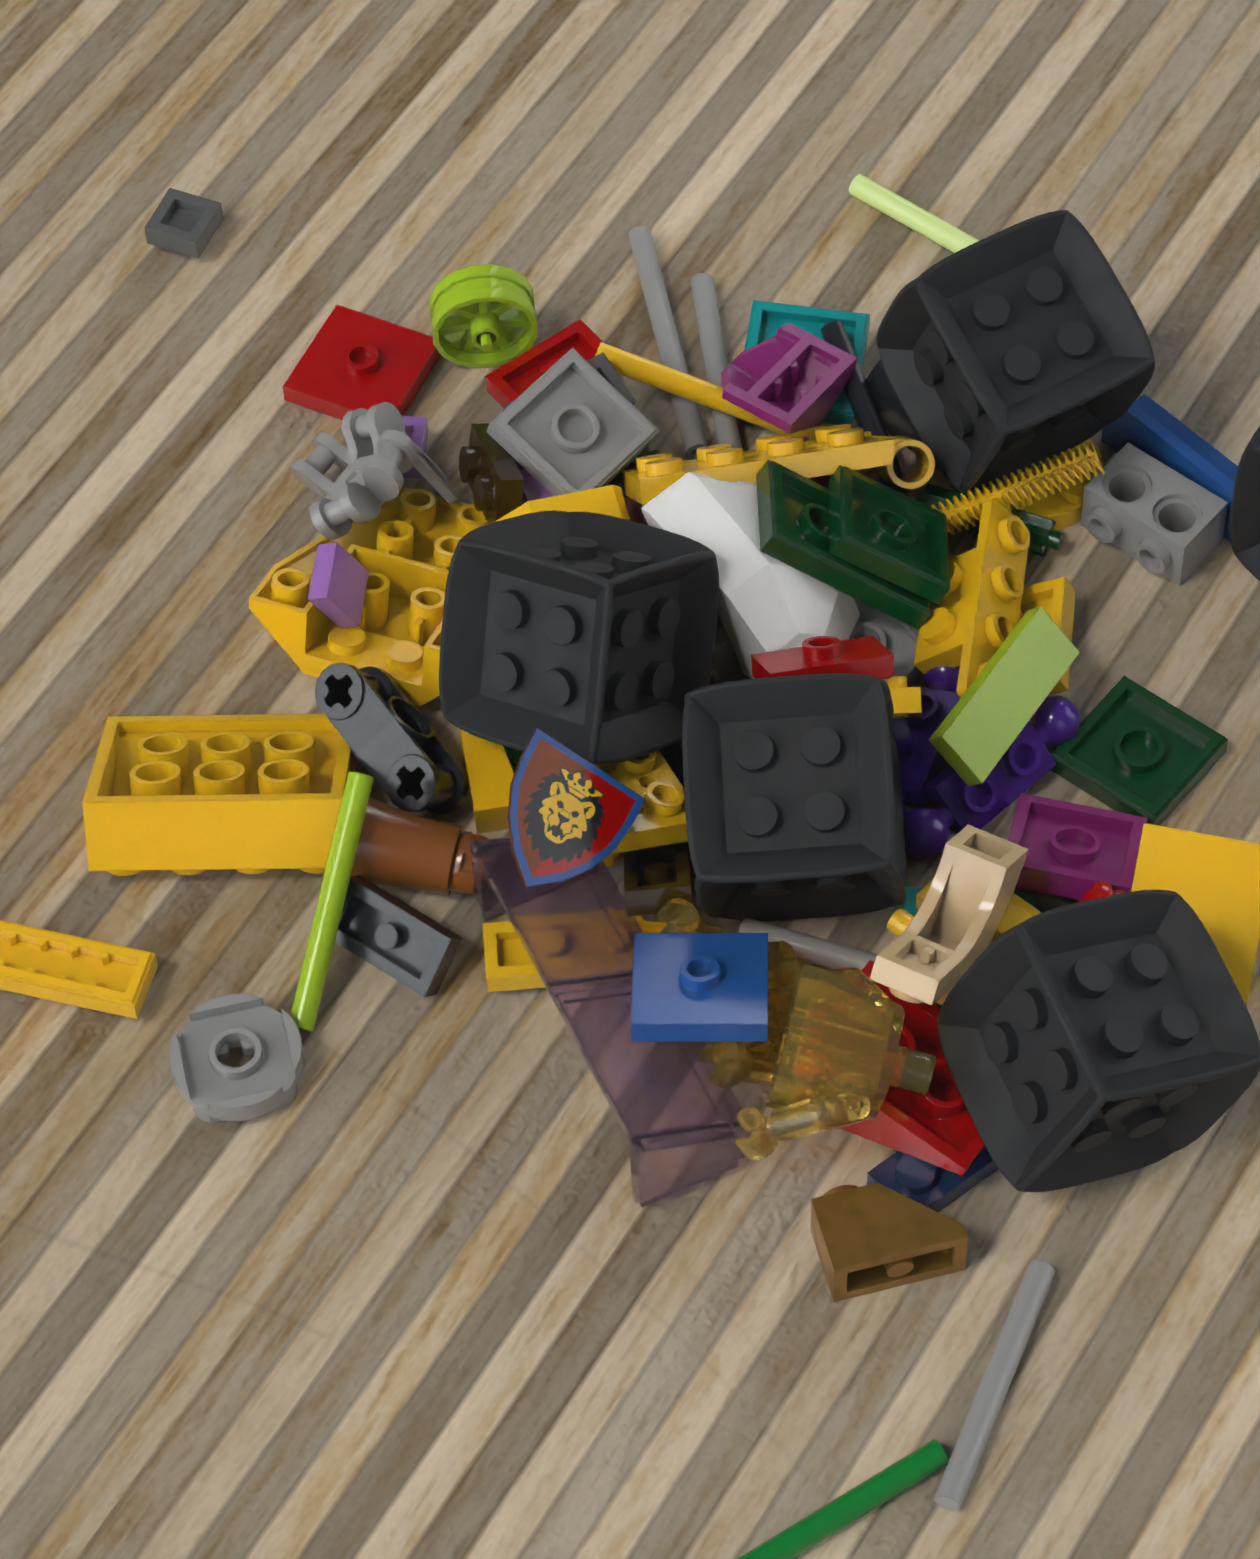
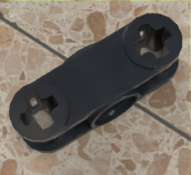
M346 663L331 664L321 672L315 687L316 703L320 711L326 715L350 746L356 760L372 774L398 809L412 813L428 810L435 814L444 815L453 813L462 806L467 798L469 789L468 775L463 766L457 762L434 733L428 719L408 700L389 673L377 667L369 666L358 669L354 665Z

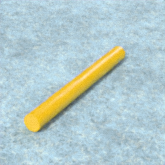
M603 342L598 347L595 356L604 353L620 375L776 433L790 434L723 399L722 387ZM821 424V426L791 433L792 438L807 436L808 440H815V429L826 427V425Z

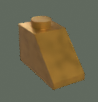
M880 1183L861 1187L841 1185L830 1189L823 1196L811 1199V1234L833 1302L966 1270L968 1235L964 1225Z

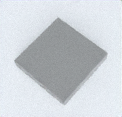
M571 348L490 422L486 432L553 496L606 486L657 438L660 430L576 350Z

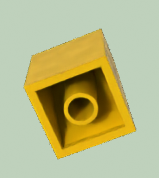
M1144 823L1131 892L1157 889L1177 892L1191 906L1205 926L1247 1007L1260 940V844Z

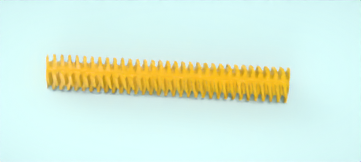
M1089 440L1090 448L1083 442V451L1076 445L1074 446L1075 454L1070 448L1067 449L1068 457L1063 451L1060 452L1061 460L1054 454V463L1047 457V466L1040 460L1039 469L1032 463V472L1025 466V475L1018 469V478L1011 472V480L1006 475H1003L1004 483L999 478H996V487L992 481H989V489L985 484H981L982 492L977 487H974L975 495L970 490H967L968 498L963 493H960L961 501L956 496H952L954 504L947 498L945 499L947 507L941 501L938 502L940 510L934 504L931 507L946 514L947 537L948 532L953 536L955 535V529L960 533L962 532V526L968 530L969 523L973 527L976 526L977 520L980 523L982 505L991 499H997L1005 508L1012 512V505L1017 510L1019 509V502L1024 507L1027 504L1026 499L1033 503L1035 496L1039 501L1041 494L1045 498L1048 497V491L1052 495L1055 494V487L1061 492L1062 484L1068 489L1070 482L1074 486L1077 484V479L1081 483L1084 482V476L1090 480L1091 472L1095 477L1098 476V469L1102 474L1105 472L1092 440Z

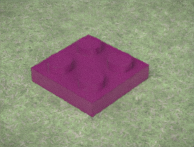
M1020 793L1008 841L1029 850L1015 887L1030 894L1047 893L1077 900L1080 899L1090 885L1098 881L1110 882L1112 890L1120 889L1126 893L1131 892L1143 824L1147 823V818Z

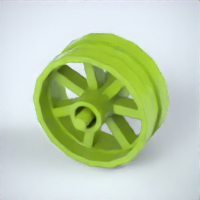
M485 264L471 265L456 270L439 281L429 296L433 344L442 357L456 365L476 369L504 365L531 349L538 337V321L533 288L525 276L511 268ZM513 307H516V308L519 309V310H510V309L513 308Z

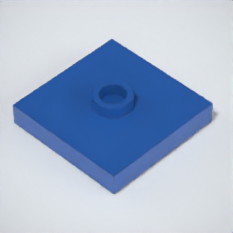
M634 933L630 1022L631 1042H768V933Z

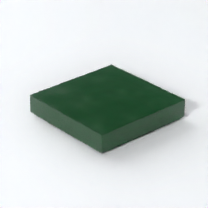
M839 465L829 479V554L939 605L950 590L946 514L848 467Z
M1123 676L1081 722L1076 736L1061 744L1051 754L1057 764L1051 771L1116 812L1146 817L1147 824L1160 826L1226 753L1228 739L1128 677Z

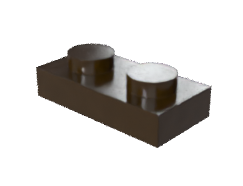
M490 423L471 424L469 446H463L460 450L459 473L461 481L468 483L473 492L476 510L482 511L488 524L521 506L524 478L513 457L486 432Z
M687 843L623 852L627 917L641 916L646 921L661 922L678 917L681 914L680 911L693 910Z

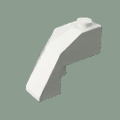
M688 472L641 508L648 526L688 537L705 545L715 553L719 571L718 614L743 673L749 678L755 679L752 676L751 654L802 647V642L805 639L816 636H832L840 639V641L849 639L860 616L857 599L760 551L757 483L737 480L735 483L717 480L706 474Z

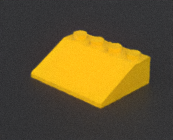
M325 714L108 716L82 801L89 871H108L116 876H130L147 870H172L180 875H195L205 870L236 869L243 874H260L270 869H300L312 874L325 873L348 772H355L356 758L352 754L350 746Z

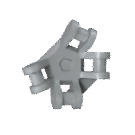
M388 402L373 405L369 410L363 408L351 410L344 415L342 432L348 449L329 434L320 431L313 439L315 449L305 461L297 459L290 467L291 472L298 480L322 497V499L311 504L310 517L319 533L331 540L339 539L348 534L352 527V521L363 525L377 518L381 503L397 498L404 484L402 473L411 470L412 467L450 505L458 499L445 473L407 435L402 415L393 404ZM333 464L344 470L335 482L324 476Z

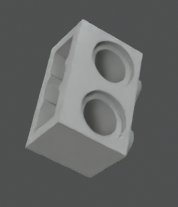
M1127 443L1103 467L1105 473L1102 474L1099 471L1098 476H1094L1084 487L1081 526L1086 528L1097 540L1103 543H1110L1138 560L1146 570L1154 574H1161L1180 586L1223 541L1228 502L1132 444Z

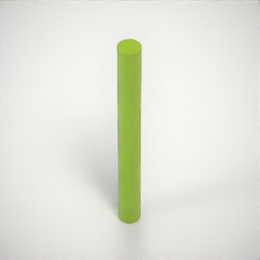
M348 772L290 1016L295 1021L298 1029L302 1031L314 1032L374 777L358 772Z

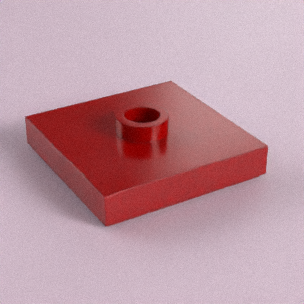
M336 305L284 383V400L343 420L344 415L348 411L359 408L369 410L371 406L383 402L393 404L403 416L441 357V354L434 346L432 336Z

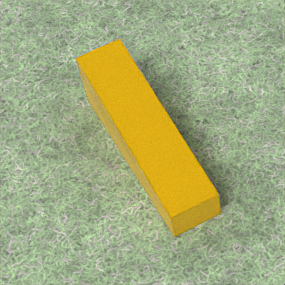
M459 729L477 834L509 829L507 814L510 784L514 772L503 745Z

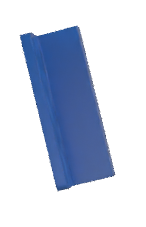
M1144 394L1120 418L1107 424L1102 429L1101 441L1116 453L1127 443H1130L1227 501L1228 507L1223 537L1230 542V511L1238 466Z

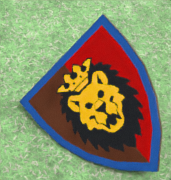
M538 728L534 730L526 745L510 784L507 814L511 851L525 889L558 884L592 869L616 849L632 826L645 801V798Z

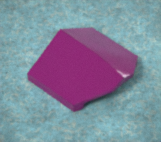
M789 323L780 327L775 336L741 352L721 372L722 398L790 434L821 426L856 368L857 357Z

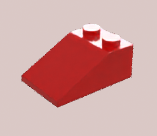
M869 960L830 1011L854 1021L856 1028L864 1036L891 1047L887 1065L840 1055L826 1048L813 1031L800 1048L796 1068L791 1070L789 1081L785 1080V1083H788V1087H782V1089L792 1096L805 1082L822 1077L835 1078L879 1093L881 1095L877 1112L847 1108L837 1111L834 1116L819 1115L840 1129L963 1176L985 1145L962 1100L943 1055L937 1031V1018L940 1007L936 1004L910 1003L895 997L889 991V987L870 979L875 962ZM829 1054L835 1055V1056H833V1057H831V1058L828 1057L827 1063L833 1064V1065H836V1066H839L840 1061H842L841 1067L847 1066V1067L849 1068V1070H848L847 1072H844V1071L842 1070V1068H840V1071H839V1074H838V1067H834V1066H831V1065H826L825 1070L828 1071L830 1075L826 1074V1073L824 1072V1065L826 1064V1062H825L826 1057H827ZM904 1062L930 1069L925 1094L898 1087Z

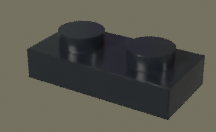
M360 875L351 876L335 942L423 997L437 995L463 937Z

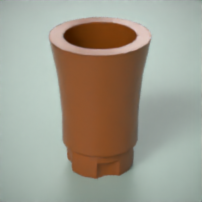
M369 797L351 876L360 875L373 884L420 889L443 895H449L451 891L457 894L476 895L482 878L488 838L472 834V832H464V826L420 816Z

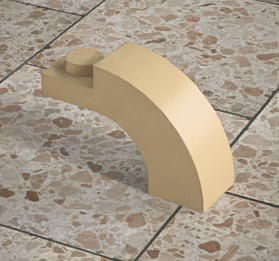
M969 824L945 844L932 884L909 926L901 935L877 954L870 979L889 987V991L903 1001L917 1004L927 1003L929 1005H933L936 1002L942 1005L956 983L989 946L1012 897L1029 849Z

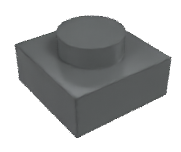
M169 188L144 227L147 243L199 259L224 219L222 205L217 201Z

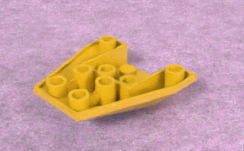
M402 487L397 498L381 503L377 518L363 525L352 521L349 533L336 540L327 539L321 535L273 565L250 595L249 609L304 674L318 678L324 669L336 663L354 665L358 669L369 666L381 668L392 676L394 682L412 704L422 706L440 696V644L446 583L451 559L459 540L470 531L487 525L488 522L483 512L477 511L474 504L455 501L450 505L443 497L436 496L430 491ZM339 543L369 571L360 626L340 628L308 600L318 545Z

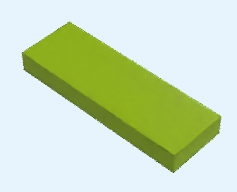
M1041 606L1026 611L929 739L931 744L968 786L984 782L1080 653Z

